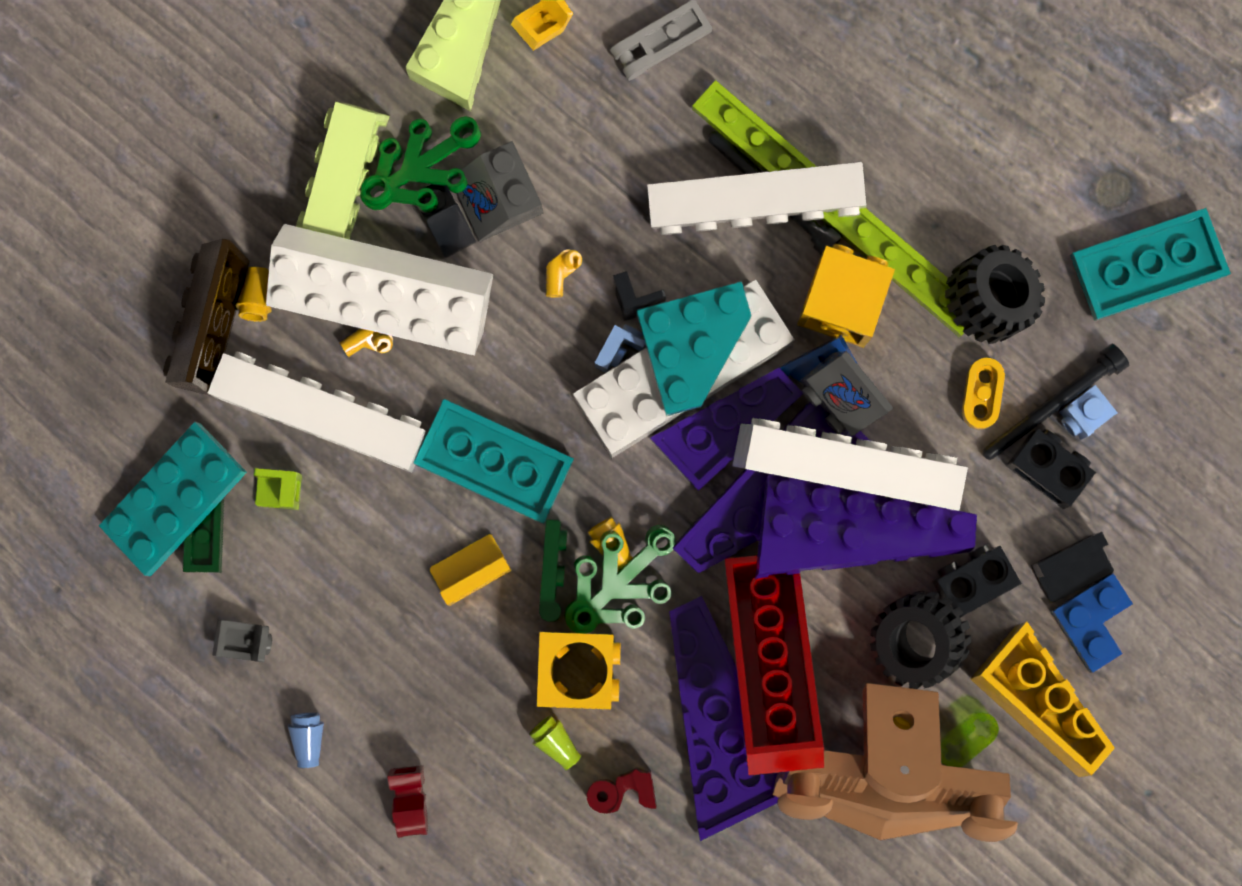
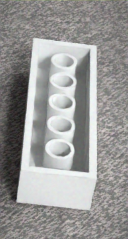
M284 224L271 245L266 306L475 355L484 332L493 274Z
M757 280L744 287L752 317L706 399L786 350L795 340ZM647 348L573 393L574 400L611 458L687 412L684 411L666 416Z
M752 418L751 424L740 425L732 465L734 467L957 511L960 510L968 467L956 465L958 458L926 453L925 459L921 458L922 451L895 446H892L891 452L886 451L887 444L857 439L856 445L851 444L852 437L822 432L821 438L815 437V429L787 425L786 431L779 430L781 423L765 419Z

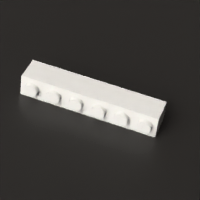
M862 162L647 185L651 228L655 230L660 229L661 235L682 233L681 227L696 226V231L717 230V223L731 222V228L753 226L752 220L766 218L767 224L787 223L788 216L802 215L803 221L824 219L823 212L838 211V217L860 215L859 209L866 208Z
M236 351L234 357L223 353L207 392L209 395L397 468L413 472L415 467L413 463L428 434L424 429L420 428L421 421L406 415H401L400 420L387 416V408L368 402L367 407L353 403L355 396L335 389L333 395L320 390L321 383L306 377H302L300 382L287 377L289 371L269 364L267 369L254 365L255 358Z

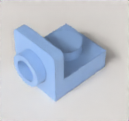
M624 324L623 328L614 325L595 361V368L607 373L611 366L616 367L620 365L627 352L622 347L624 343L638 351L644 350L646 344L645 340L641 339L643 333Z
M1094 385L1059 411V413L1063 416L1061 422L1068 433L1073 437L1078 436L1082 440L1090 436L1097 428L1116 415L1117 411L1099 388Z

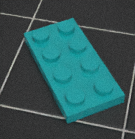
M1207 208L1073 252L1070 255L1094 321L1195 288L1231 274Z
M444 399L413 464L544 524L574 458Z
M194 422L103 520L99 527L144 576H152L180 546L184 539L193 532L243 478L247 471L201 423Z

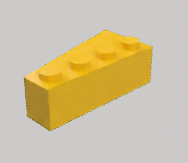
M1026 621L1013 628L970 680L1078 777L1092 776L1115 747L1088 708H1084L1074 693L1075 689L1068 679H1064L1052 662L1054 660L1034 636V630Z

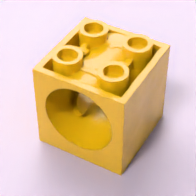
M834 244L833 248L826 246L818 261L797 325L833 338L842 335L845 342L864 348L873 337L895 269L888 267L886 260L875 256H868L867 259L853 255L854 250L839 244Z
M540 632L537 707L611 709L612 702H619L620 679H612L613 664L620 665L621 642H614V635ZM574 643H587L594 646L591 651L600 661L605 658L607 664V678L604 685L599 682L589 691L592 695L584 698L567 695L568 689L560 680L555 682L553 676V665L556 657L562 658L570 650L567 646Z

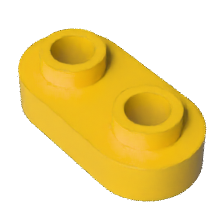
M981 358L974 362L967 372L962 417L965 423L973 429H986L993 425L999 417L1005 372L1002 365L995 359ZM981 371L989 373V383L980 381L979 373ZM975 406L984 408L985 416L983 418H977L974 415L973 410Z

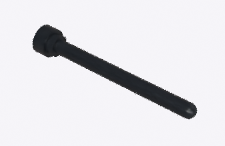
M713 131L709 134V143L743 174L762 173L760 169L719 132ZM802 215L790 216L812 237L810 241L815 244L813 248L820 255H822L826 246L833 248V245L838 244L843 238L833 227L830 229L826 225L821 227L815 220L803 221Z
M1111 343L1100 352L1097 364L983 449V456L988 460L994 459L1103 376L1121 373L1130 366L1124 353L1115 344Z

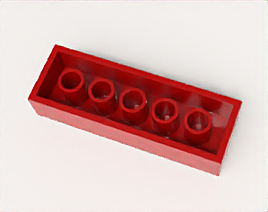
M757 555L725 559L748 774L758 775L824 768V745L800 573L786 575V573L772 574L766 578L755 579Z

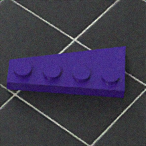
M777 368L729 396L714 402L696 414L681 420L663 432L650 437V440L699 491L734 459L741 424H751L752 418L775 421L803 393L780 368Z

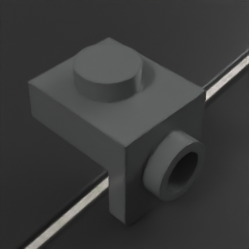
M217 619L213 656L264 662L265 655H269L272 647V635L269 634V626Z

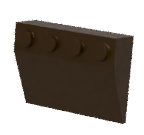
M222 238L201 245L200 253H195L192 258L190 272L194 275L191 287H186L183 292L181 306L185 309L182 321H177L172 335V341L176 342L173 355H169L166 358L163 368V375L166 376L165 383L172 387L209 395L207 392L223 353H226L237 311L236 304L249 265V260L230 240Z

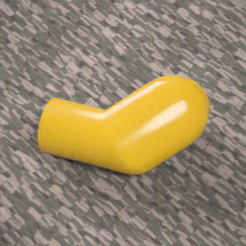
M564 250L548 262L546 266V297H563L564 279L582 264V256L578 251Z
M360 328L339 342L348 357L362 348L379 353H387L393 347V338L391 335Z

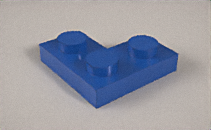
M1114 573L1104 577L1050 611L1089 673L1095 672L1123 654L1103 624L1133 604Z

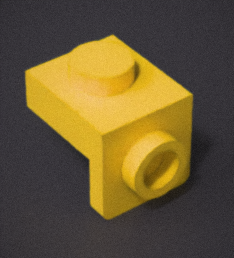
M540 0L539 3L517 15L513 19L511 26L534 51L563 33L573 12L564 0Z

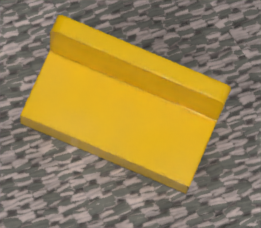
M491 534L430 567V572L441 590L440 594L448 606L512 571Z

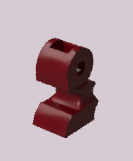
M424 766L390 769L387 778L390 790H395L392 816L397 837L427 835L426 794L423 792V784L425 782Z
M636 767L627 773L618 775L616 783L609 779L595 781L587 792L589 806L599 813L617 812L625 792L634 789L638 793L639 804L646 808L656 809L657 803L651 770L643 771Z

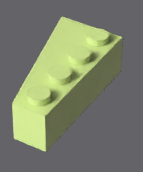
M443 0L405 67L409 79L471 112L476 86L479 83L486 50H488L491 31L501 0Z
M335 102L334 108L330 107L324 121V128L328 129L325 142L319 143L315 154V163H318L315 177H310L306 187L305 196L309 198L306 212L301 211L296 227L350 239L360 209V204L354 202L356 196L360 197L361 186L369 177V170L365 169L367 162L371 163L373 158L377 157L381 143L378 142L379 138L376 135L379 126H387L389 115L341 102Z

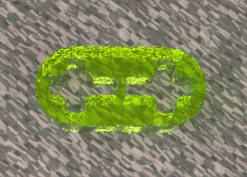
M974 712L965 718L940 740L941 763L944 766L961 768L970 762L996 739L999 732L996 719L984 712ZM975 720L980 722L988 721L989 725L986 731L989 734L986 737L976 735L970 740L968 736L976 729V726L973 724ZM964 740L967 744L959 750L961 758L958 761L954 758L947 760L945 755L949 751L946 745L950 743L956 746Z

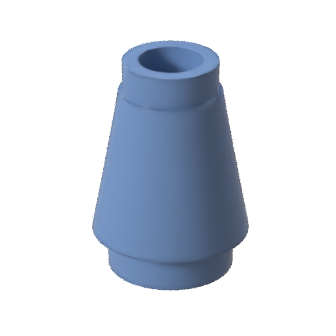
M299 713L290 716L291 724L288 725V730L297 760V767L311 768L319 766L324 722L320 721V714Z

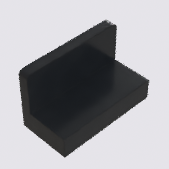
M627 271L613 275V289L624 321L638 317L637 310L665 303L666 295L664 290L636 298Z
M1103 532L1094 533L1031 565L1049 602H1056L1114 572V568L1103 547L1109 545Z

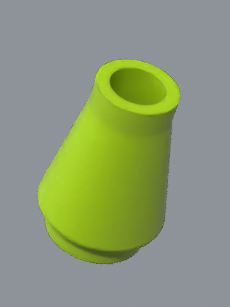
M551 715L538 723L529 734L534 740L532 744L559 763L565 770L571 768L581 758V754L576 750L561 721L555 720Z

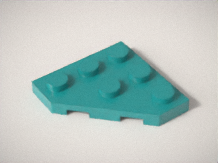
M742 281L637 310V316L666 416L701 407L752 317Z

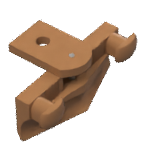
M866 683L863 689L864 755L824 751V768L778 772L773 787V795L779 797L777 805L784 814L802 820L826 817L880 841L961 826L963 832L973 839L997 842L1006 840L1015 834L1018 826L1016 821L1004 820V807L1011 798L1009 773L941 765L939 694L934 691ZM893 718H904L910 724V729H899L893 723Z

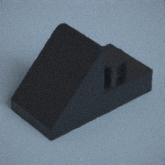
M431 184L425 187L434 191L438 199V205L432 212H420L444 257L447 258L476 243L458 204L455 202L447 186ZM425 197L421 203H428L431 197Z

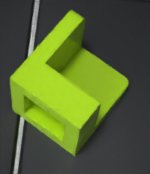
M254 468L253 476L258 477L256 506L299 510L302 474L294 471Z

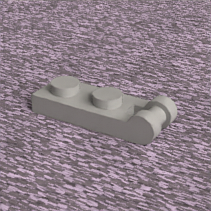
M691 0L620 41L610 51L615 60L620 59L624 66L623 73L628 81L639 77L654 65L711 33L712 26L696 0ZM640 47L644 56L636 60L632 51Z

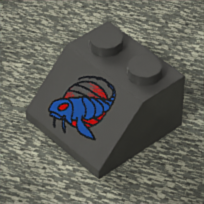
M513 141L481 154L461 169L468 180V185L464 191L457 194L479 242L544 214L541 201ZM454 178L452 180V183H458L461 180V178Z
M847 351L830 354L800 380L805 387L802 390L803 395L814 407L818 405L822 407L828 415L825 418L826 423L836 434L843 433L845 436H853L893 409L892 405Z

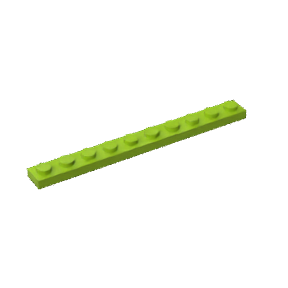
M716 80L692 106V110L765 172L817 167ZM859 209L860 215L838 217V211L823 212L824 219L821 220L825 224L839 232L843 239L866 259L868 256H875L886 260L888 267L895 269L892 277L894 283L959 338L964 334V327L961 324L957 326L953 321L956 318L954 313H949L947 305L950 304V300L945 298V290L950 287L946 284L948 278L868 209Z

